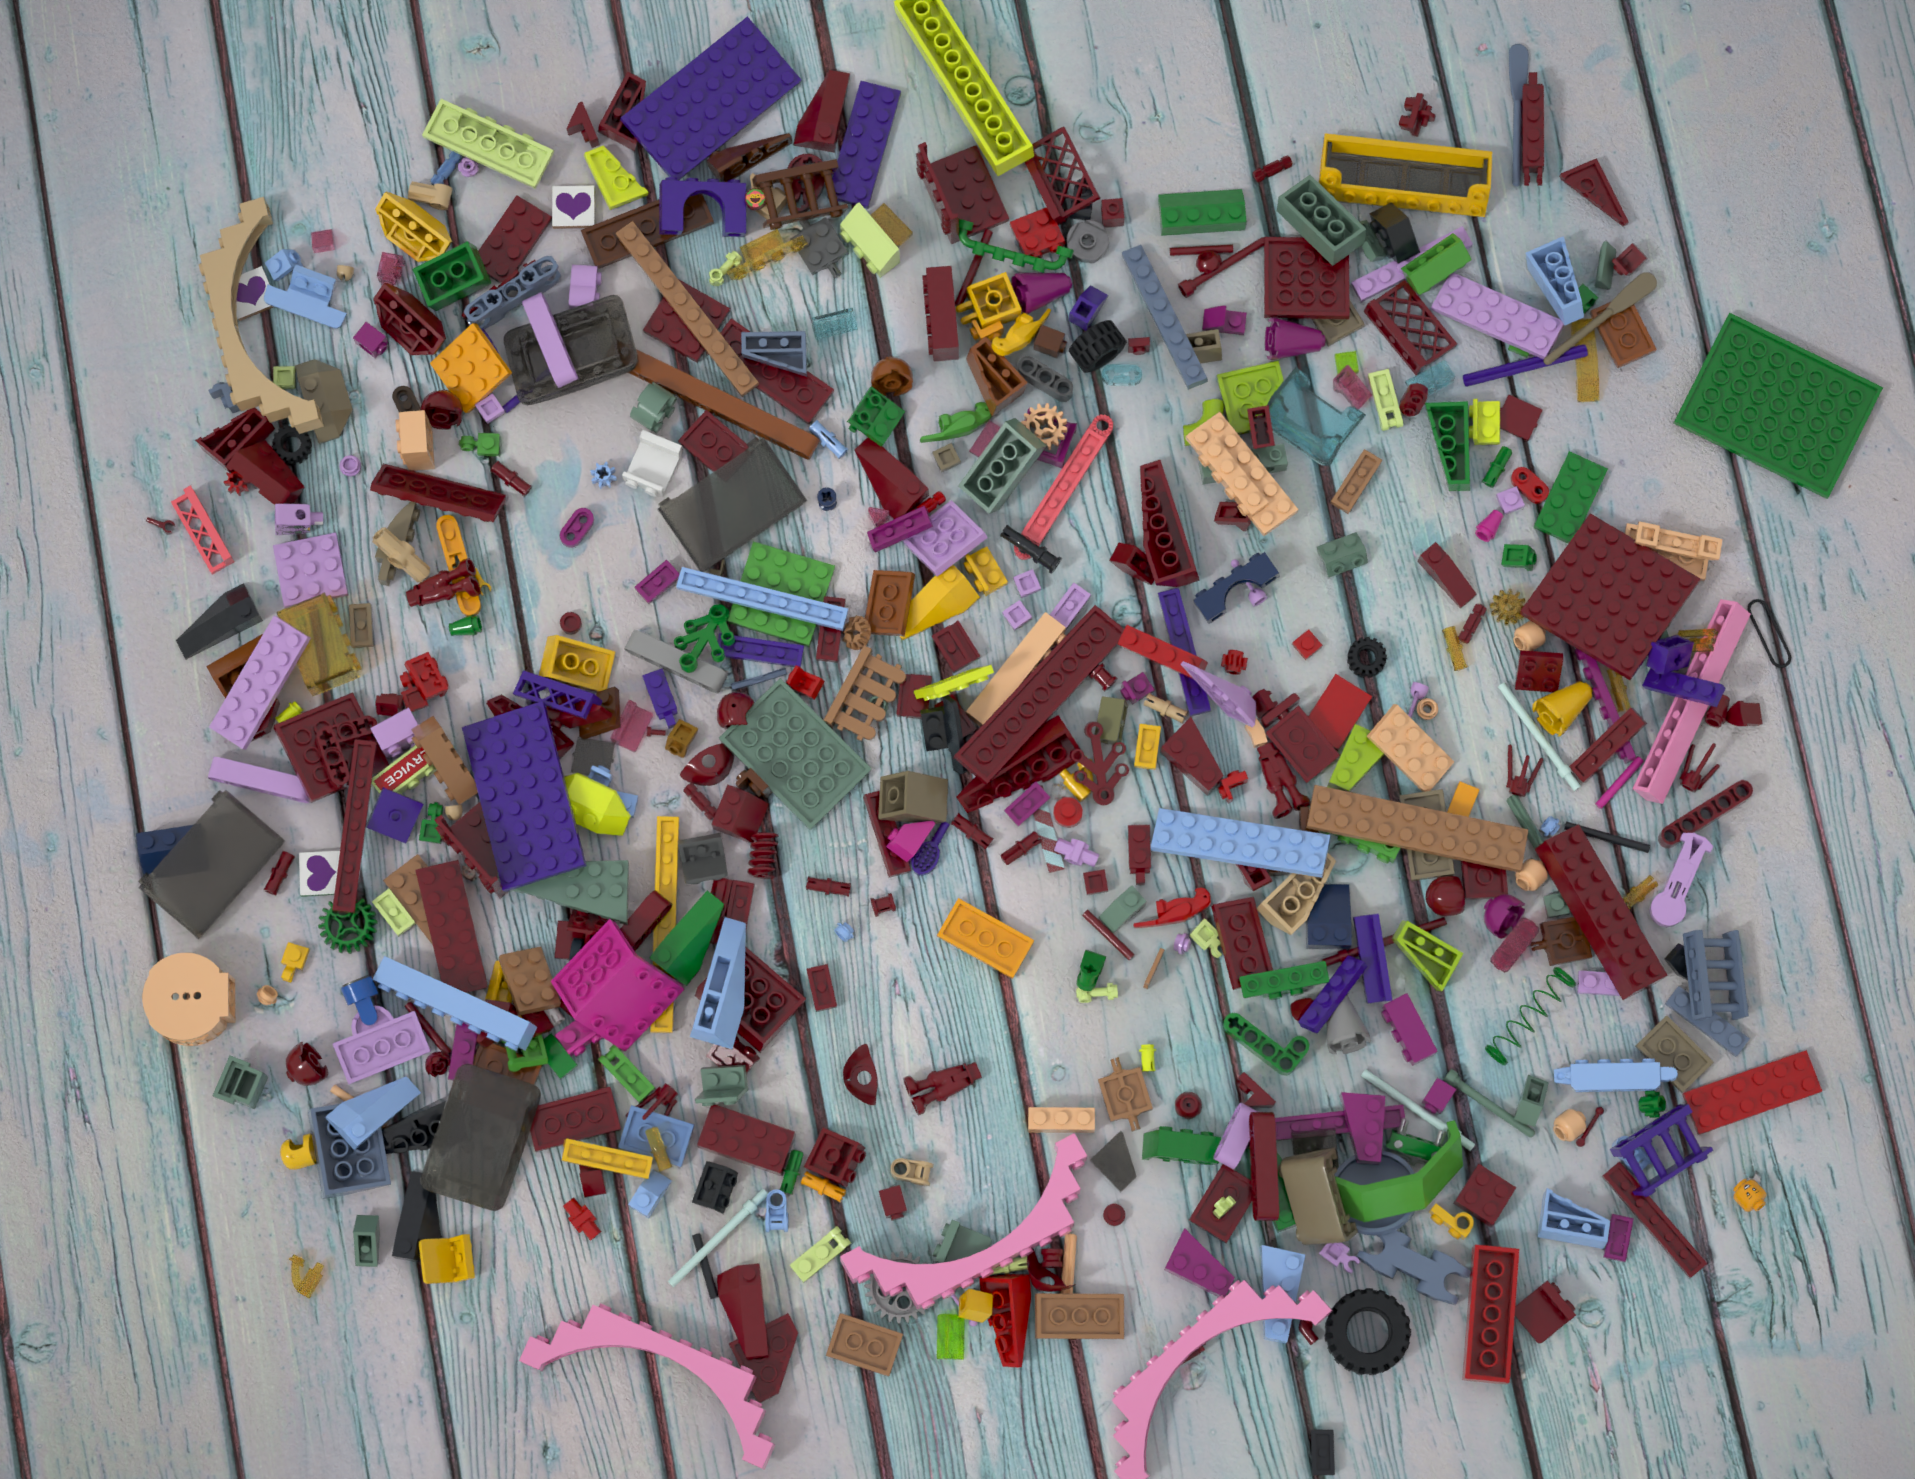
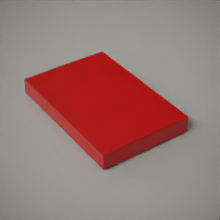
M1335 674L1308 717L1338 751L1372 696Z

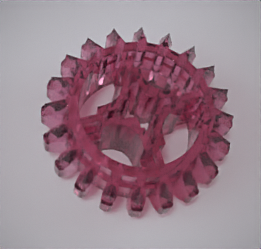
M1526 917L1522 918L1492 955L1490 962L1498 970L1504 973L1508 972L1539 933V927L1532 920Z

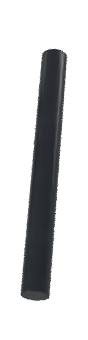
M1566 821L1564 830H1568L1578 824ZM1580 825L1584 834L1588 837L1648 853L1650 850L1649 844Z

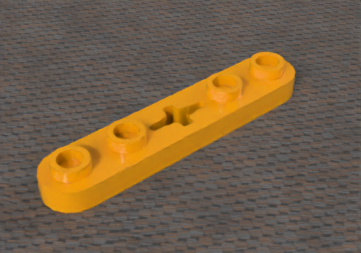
M443 515L437 520L436 528L450 572L455 569L453 568L456 565L455 556H458L460 562L468 557L456 519L451 515ZM461 577V578H457V579L453 580V581H452V584H454V583H456V582L462 580V579L465 578V577ZM467 592L456 593L462 614L465 616L471 614L476 616L480 612L481 602L479 596L472 597Z

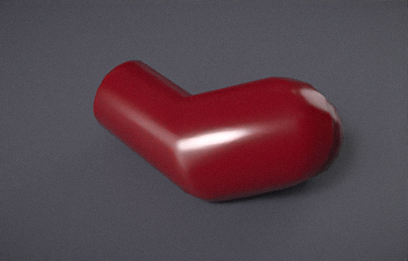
M1300 1320L1299 1331L1307 1342L1312 1345L1319 1339L1312 1330L1313 1323Z

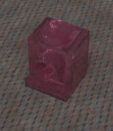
M382 252L377 272V278L382 285L386 282L394 286L397 279H401V266H405L406 263L403 256Z

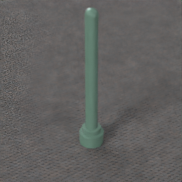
M1450 1069L1444 1077V1082L1454 1088L1456 1087L1528 1137L1535 1135V1131L1532 1128L1514 1120L1513 1115L1461 1081V1077L1458 1076L1459 1073L1453 1069Z

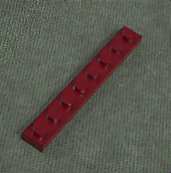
M356 739L354 741L332 908L335 912L355 914L377 742Z

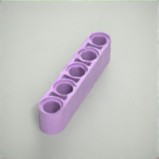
M540 292L523 300L522 304L558 388L577 380V373L543 293Z
M213 757L208 774V779L298 802L310 803L298 776L221 757Z

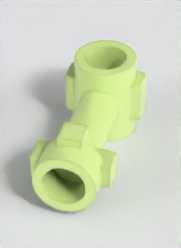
M732 251L725 256L727 261L719 269H713L709 272V283L712 286L722 285L724 283L723 276L733 266L738 267L741 264L742 257L736 251Z
M1107 983V987L1094 988L1091 991H1083L1079 987L1076 988L1077 998L1080 1003H1089L1092 1001V997L1107 996L1108 1000L1118 998L1117 985H1113V983Z

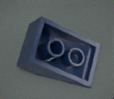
M1324 884L1306 920V949H1350L1352 946V923L1349 884Z

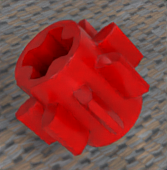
M234 470L231 474L226 473L228 480L224 481L225 486H230L228 488L230 494L235 491L241 496V492L249 491L247 484L251 482L245 483L242 480L243 476ZM237 479H240V480H241V481H239V483H238L239 485H235V484H234V483L237 482Z
M1228 650V654H1223L1221 667H1225V672L1228 674L1240 675L1241 670H1246L1248 658H1244V652Z

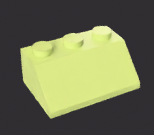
M857 203L840 224V236L846 243L850 242L854 246L853 251L860 259L863 257L866 260V266L872 274L877 273L881 278L900 263L899 248L860 203Z

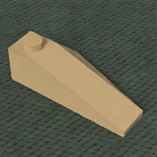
M1329 853L1327 854L1323 878L1292 873L1257 907V911L1271 925L1292 935L1308 919L1336 860Z

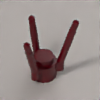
M1715 743L1711 745L1696 771L1690 770L1688 773L1695 745L1691 744L1683 772L1679 778L1682 780L1680 783L1682 787L1694 793L1697 789L1701 790L1704 783L1720 767L1719 764H1716L1703 778L1700 775L1716 747Z
M1511 744L1508 745V781L1506 787L1510 788V794L1525 797L1526 793L1530 792L1531 785L1544 759H1539L1527 782L1525 775L1530 756L1526 755L1521 775L1515 776L1513 779Z
M666 1083L662 1088L659 1086L655 1092L636 1105V1107L642 1108L656 1097L657 1101L642 1116V1119H647L660 1104L663 1106L669 1104L664 1115L669 1116L672 1108L677 1103L675 1098L678 1096V1093Z

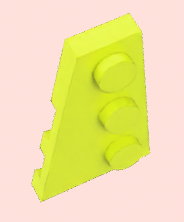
M604 145L584 153V158L610 210L648 196L649 192L640 186L636 178L621 166V163Z

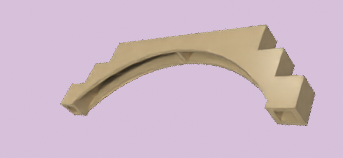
M264 197L239 204L241 212L238 213L241 223L220 229L221 238H218L221 249L200 255L201 263L199 264L200 272L206 279L203 282L205 292L210 296V300L207 301L211 313L214 312L215 316L212 319L215 331L219 333V337H216L220 350L223 349L224 353L221 356L224 368L228 370V374H225L229 387L232 386L233 390L230 393L231 401L241 411L259 406L262 416H266L270 423L289 418L291 427H295L299 434L324 427L320 409L314 399L307 401L278 387L266 378L253 364L244 348L237 321L238 285L250 251L267 226L273 224L269 205Z

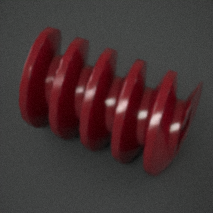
M758 832L751 836V839L755 842L750 844V848L754 851L749 853V856L753 858L748 861L749 866L753 867L747 870L749 875L760 879L775 878L769 875V872L775 871V868L771 867L770 864L776 863V860L770 857L777 854V851L771 849V847L778 846V843L772 841V838L779 837V834Z

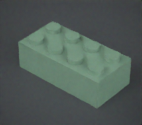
M1311 175L1278 197L1277 212L1332 266L1365 243L1366 228Z
M1016 418L1005 421L958 487L989 514L998 511L1047 445Z

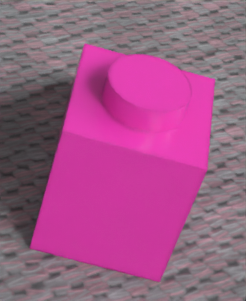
M934 821L904 824L899 829L894 828L888 836L890 841L886 847L908 862L916 854L936 823Z

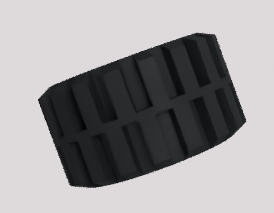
M1106 320L1095 324L1083 332L1072 343L1069 353L1084 373H1088L1112 361L1124 349L1127 342L1113 321Z

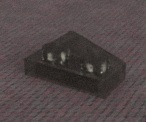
M1122 1131L1090 1159L1093 1165L1120 1193L1137 1177Z

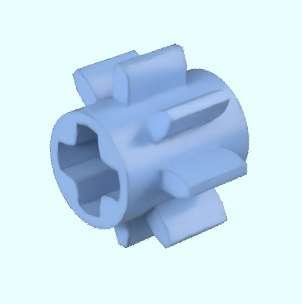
M607 462L604 465L596 463L597 468L590 470L591 475L595 476L591 480L592 484L598 482L600 489L603 486L611 488L610 483L617 481L616 476L612 475L616 471L615 467L609 469ZM604 472H606L607 476H604L603 479H601L600 475H603Z

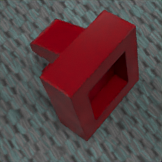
M1265 689L1258 691L1252 696L1256 702V715L1259 719L1278 705L1277 701L1272 702L1269 697L1272 694L1271 691H1266Z

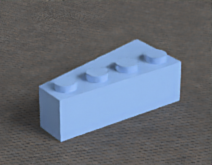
M1564 236L1526 252L1527 268L1563 324L1568 325L1583 318L1582 300Z
M1261 1245L1262 1299L1266 1297L1263 1293L1272 1285L1275 1287L1280 1285L1296 1303L1305 1254ZM1292 1319L1263 1320L1264 1339L1286 1344Z

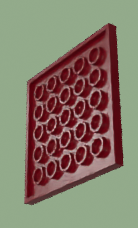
M1590 513L1523 606L1520 615L1631 681L1652 649L1651 642H1657L1662 637L1699 584L1700 578L1647 546L1636 544L1635 539Z

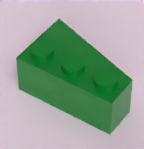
M1160 1126L1159 1130L1147 1132L1143 1135L1142 1160L1157 1158L1163 1159L1164 1162L1173 1160L1189 1164H1219L1213 1157L1221 1137L1214 1136L1213 1132L1202 1131L1200 1134H1193L1191 1129H1180V1132L1172 1131V1127Z

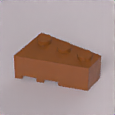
M985 337L970 348L966 360L993 417L1024 393L1028 382L1004 356L998 355L993 351L992 343Z

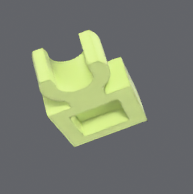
M1204 918L1189 936L1203 950L1210 947L1212 955L1219 958L1222 954L1217 949L1218 946L1221 947L1220 940L1217 939L1219 936L1218 931Z
M1228 1196L1226 1199L1222 1197L1214 1204L1216 1209L1213 1211V1214L1220 1219L1236 1204V1201L1231 1196Z

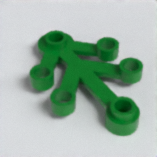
M721 604L713 605L708 615L695 620H687L684 623V629L688 635L676 637L674 639L675 648L682 651L687 648L689 643L697 641L691 653L683 654L680 657L679 663L683 671L692 673L696 670L698 666L697 659L708 642L712 650L713 660L721 662L725 659L724 650L720 648L714 634L715 629L719 626L722 632L721 639L723 644L730 646L735 642L734 634L729 630L726 623L730 615L729 610ZM708 624L706 628L697 631L699 626Z

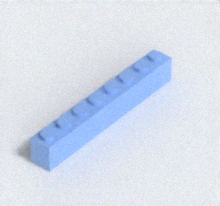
M386 956L383 957L373 977V980L379 984V989L387 993L393 990L397 992L395 996L405 1001H408L409 998L415 1000L413 1004L422 1009H426L428 1006L433 1009L432 1013L442 1018L445 1015L450 1016V1021L460 1026L465 1023L469 1025V1030L477 1034L483 1031L487 1033L486 1037L497 1043L499 1040L506 1042V1047L517 1051L518 1048L526 1051L537 1029L534 1024Z

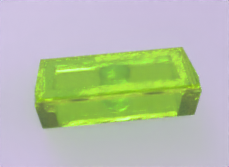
M939 1314L937 1316V1359L964 1360L965 1319L958 1317V1314Z

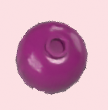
M1507 894L1489 899L1484 906V923L1486 928L1500 939L1505 938L1509 935L1506 931L1510 926L1514 930L1522 919L1525 912L1522 906H1525V903Z

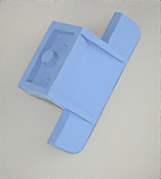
M295 265L287 291L267 284L264 301L268 305L334 329L342 326L347 314L328 307L336 281L332 277Z

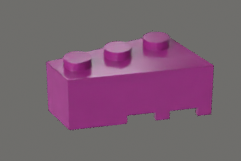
M1185 1228L1164 1269L1217 1297L1221 1295L1226 1297L1235 1278Z

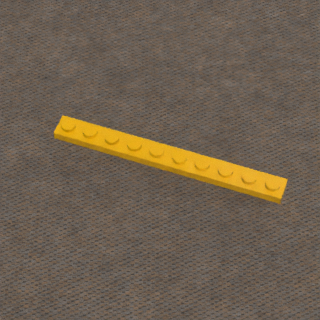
M657 816L655 890L672 903V908L653 931V952L676 926L679 817ZM653 961V966H655L656 968H658L659 970H661L662 972H664L665 974H667L675 980V977L670 975L668 972H666L663 968H661L658 964H656ZM674 1001L651 1024V1033H673Z

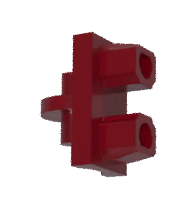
M1417 93L1416 97H1406L1404 108L1406 111H1412L1411 116L1402 115L1399 120L1400 128L1410 131L1411 135L1416 137L1419 136L1421 126L1427 127L1428 122H1434L1436 115L1431 112L1432 106L1427 105L1428 102L1423 98L1424 94Z

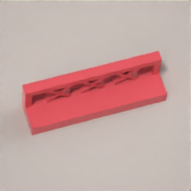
M190 485L183 489L184 495L171 501L213 575L234 563V560ZM189 499L192 504L190 512L181 511L178 504ZM192 517L201 520L200 531L190 528L189 525ZM202 535L212 539L210 549L201 547L200 540ZM212 553L221 555L224 561L213 567L210 563Z

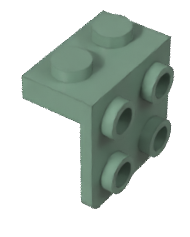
M951 1220L950 1224H945L941 1235L944 1236L942 1245L937 1244L934 1250L935 1263L951 1262L969 1257L989 1248L992 1240L986 1235L961 1226L960 1222Z

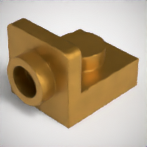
M679 719L667 737L665 749L673 755L684 758L687 748L697 735L698 728Z

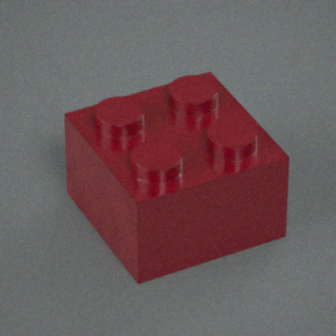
M1478 1164L1453 1204L1491 1228L1517 1187Z

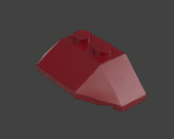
M383 283L373 298L381 328L410 355L436 354L446 339L442 321L413 294L389 283Z

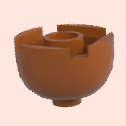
M889 356L875 364L871 372V384L882 395L886 396L888 392H895L894 396H899L907 393L912 388L913 374L911 367L906 361Z

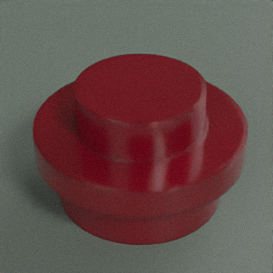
M1119 1204L1108 1205L1103 1212L1105 1222L1111 1226L1120 1225L1125 1219L1123 1207Z

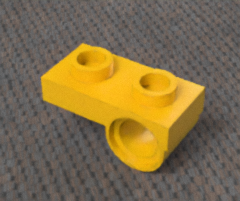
M1437 1203L1429 1211L1432 1215L1430 1218L1440 1226L1444 1224L1449 1228L1448 1233L1457 1240L1459 1238L1464 1240L1471 1232L1474 1221L1470 1214L1461 1212L1453 1217ZM1458 1218H1465L1467 1220L1468 1227L1466 1229L1458 1227Z

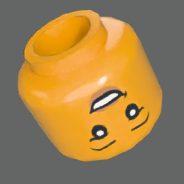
M1743 1179L1733 1189L1735 1192L1733 1195L1734 1200L1746 1212L1752 1210L1757 1212L1766 1204L1764 1201L1766 1192L1754 1179Z

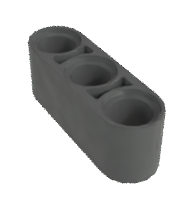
M1025 356L1019 360L1018 372L1029 384L1060 402H1067L1072 398L1073 384L1068 378L1033 357ZM1030 365L1033 369L1030 372H1025L1022 370V367ZM1042 376H1049L1051 380L1044 383L1040 378ZM1062 386H1065L1069 389V391L1065 394H1062L1058 391V389Z

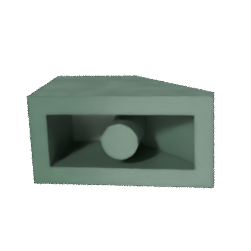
M1132 885L1111 903L1099 916V919L1114 933L1143 909L1147 901Z
M1530 1075L1527 1076L1514 1120L1535 1127L1544 1105L1549 1082Z
M357 1215L353 1230L355 1266L378 1267L379 1216Z

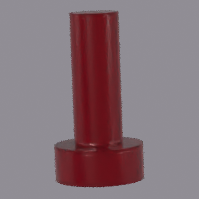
M647 727V737H651V735L665 736L666 730H655Z

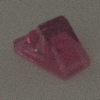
M1346 365L1333 379V390L1343 394L1354 409L1359 410L1372 396L1349 365Z

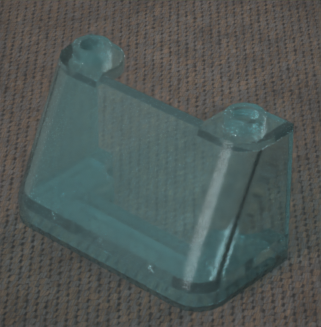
M1295 367L1274 392L1267 404L1269 405L1273 433L1317 463L1329 466L1359 427L1366 414L1351 406L1347 407L1343 412L1339 411L1308 390L1311 383L1308 375Z

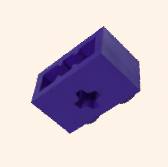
M1678 635L1660 639L1657 642H1651L1652 649L1648 655L1646 666L1654 669L1655 673L1664 675L1689 666L1694 642Z

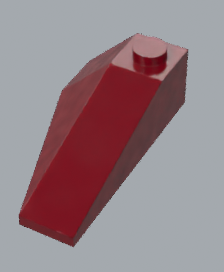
M760 1264L735 1266L717 1275L719 1299L746 1359L768 1357Z

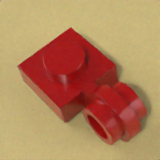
M407 671L403 672V675H400V680L403 687H408V690L401 692V695H403L406 709L409 708L411 712L428 707V701L423 700L417 687L413 688L415 683Z

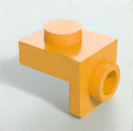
M976 320L971 321L972 328H970V333L974 340L978 339L981 341L987 337L992 342L995 337L1001 338V335L1004 334V327L1000 321L983 329H980Z

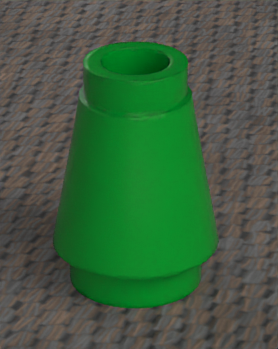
M471 614L453 623H449L451 636L477 635L479 632H482L480 617Z

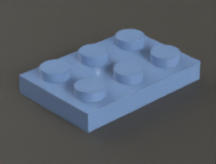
M631 1105L618 1148L651 1156L654 1159L682 1167L695 1124L656 1112H652L647 1119L643 1120L642 1116L648 1110Z

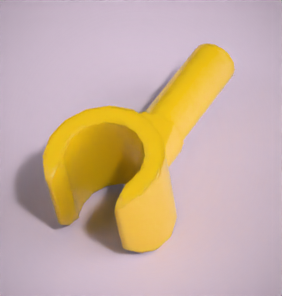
M476 568L475 577L480 585V589L483 586H487L491 592V586L484 582Z

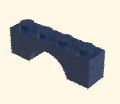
M1265 552L1261 555L1260 553L1254 554L1249 558V563L1244 566L1238 565L1231 571L1232 574L1230 576L1217 579L1213 583L1214 586L1209 590L1203 589L1195 595L1194 604L1208 624L1227 613L1225 606L1226 597L1235 586L1242 583H1252L1264 588L1280 577L1278 570Z

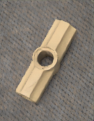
M382 527L374 534L372 542L388 556V561L394 567L403 569L417 583L422 582L429 575L430 567L415 554V549L409 543L399 540L386 527Z

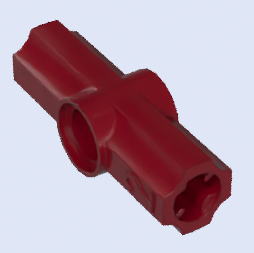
M726 878L713 880L711 894L723 902L724 907L716 929H714L710 944H717L723 921L727 915V906L733 880Z

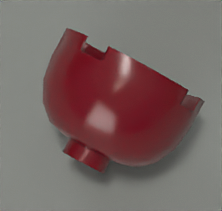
M438 390L429 393L424 398L420 411L425 410L432 428L448 430L451 429L452 425L457 424L456 427L461 424L463 408L460 399L448 390Z
M300 1042L294 1046L286 1058L287 1077L292 1082L296 1081L303 1086L316 1085L328 1076V1069L326 1065L324 1067L321 1066L318 1061L322 1059L321 1055L307 1042L304 1045L303 1042Z

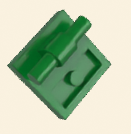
M871 386L847 420L851 424L848 429L853 433L859 430L879 446H882L905 411Z

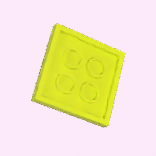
M992 665L969 669L914 690L916 699L924 698V701L949 695L950 692L967 688L969 684L988 680V675L994 673Z

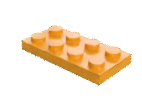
M960 898L957 899L937 934L938 938L1012 979L1034 943L1033 939Z

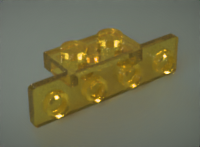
M776 229L741 246L740 249L746 262L727 271V274L731 280L743 279L747 276V273L753 270L759 271L765 268L766 264L771 261H780L786 254L798 252L808 243L803 235L784 243L779 230Z

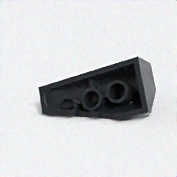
M243 583L225 592L176 639L185 659L263 621L245 584Z
M453 1093L381 1129L386 1154L402 1153L411 1150L423 1151L431 1148H449L468 1138L464 1114Z
M411 1171L392 1256L395 1259L421 1263L419 1241L423 1239H440L442 1236L434 1175Z

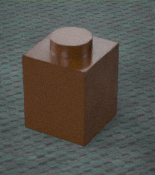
M1041 325L1034 342V350L1058 358L1059 353H1064L1067 345L1065 333Z

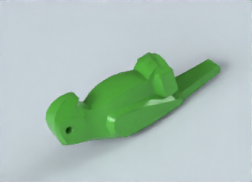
M976 403L974 406L976 408L975 411H961L952 416L949 414L940 415L938 423L941 433L921 436L920 442L943 441L970 435L991 419L992 416L986 403Z

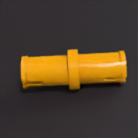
M808 1171L805 1172V1177L803 1176L801 1180L802 1185L818 1191V1194L821 1196L824 1194L841 1203L842 1197L846 1194V1189L830 1183L827 1178L823 1180Z

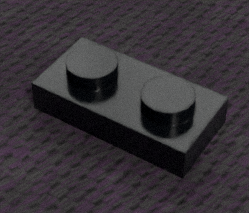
M1311 1430L1312 1476L1335 1475L1334 1430Z

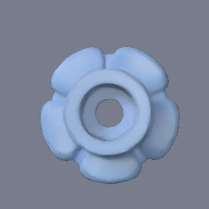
M1549 816L1543 822L1540 830L1545 833V836L1549 834L1553 836L1559 830V819Z
M846 922L843 924L837 923L838 926L834 929V932L840 939L847 942L849 939L854 938L852 934L854 930Z

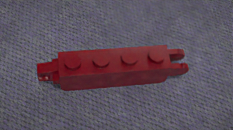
M1529 72V84H1523L1522 173H1524V186H1529V173H1537V186H1542V173H1544L1543 84H1537V72Z

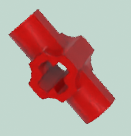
M574 1197L563 1205V1208L570 1215L568 1220L579 1233L583 1231L590 1241L602 1232L594 1222L597 1219L586 1205L581 1206Z

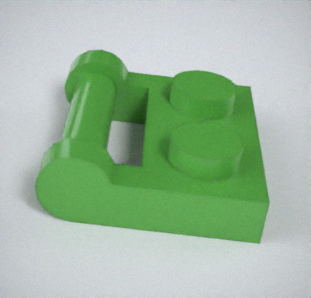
M542 1034L532 1037L526 1051L522 1050L523 1057L517 1058L516 1051L506 1047L509 1059L507 1064L512 1072L519 1071L524 1067L548 1064Z

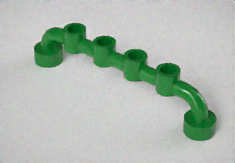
M959 219V239L964 246L973 249V254L984 256L986 252L993 254L992 259L1004 262L1005 258L1013 260L1012 264L1024 267L1025 263L1033 265L1032 270L1044 273L1045 269H1060L1065 265L1068 257L1072 258L1074 253L1073 249L1058 246L1056 254L1060 256L1057 261L1051 262L974 241L967 237V230L972 231L974 223Z

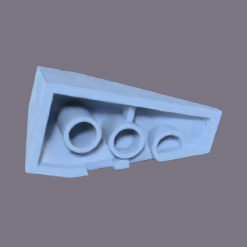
M406 1076L342 1102L325 1118L353 1150H356L421 1092Z

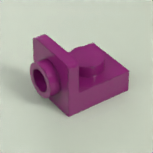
M1144 672L1127 682L1126 680L1123 681L1120 692L1126 701L1130 700L1133 705L1149 693H1153L1155 689Z

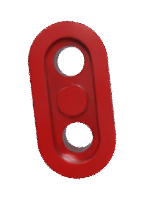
M1518 467L1513 471L1511 475L1512 485L1514 487L1517 486L1518 491L1532 503L1540 504L1547 499L1549 495L1548 486L1526 467ZM1524 474L1526 476V479L1521 480L1519 478V475ZM1535 489H1541L1542 493L1536 494Z

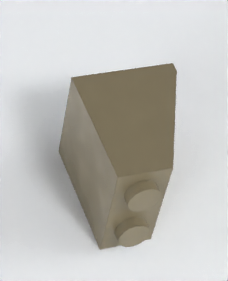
M912 771L881 776L879 819L910 823L934 821L938 824L946 822L948 779Z

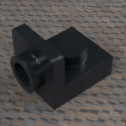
M1678 943L1664 960L1677 976L1688 981L1684 946Z

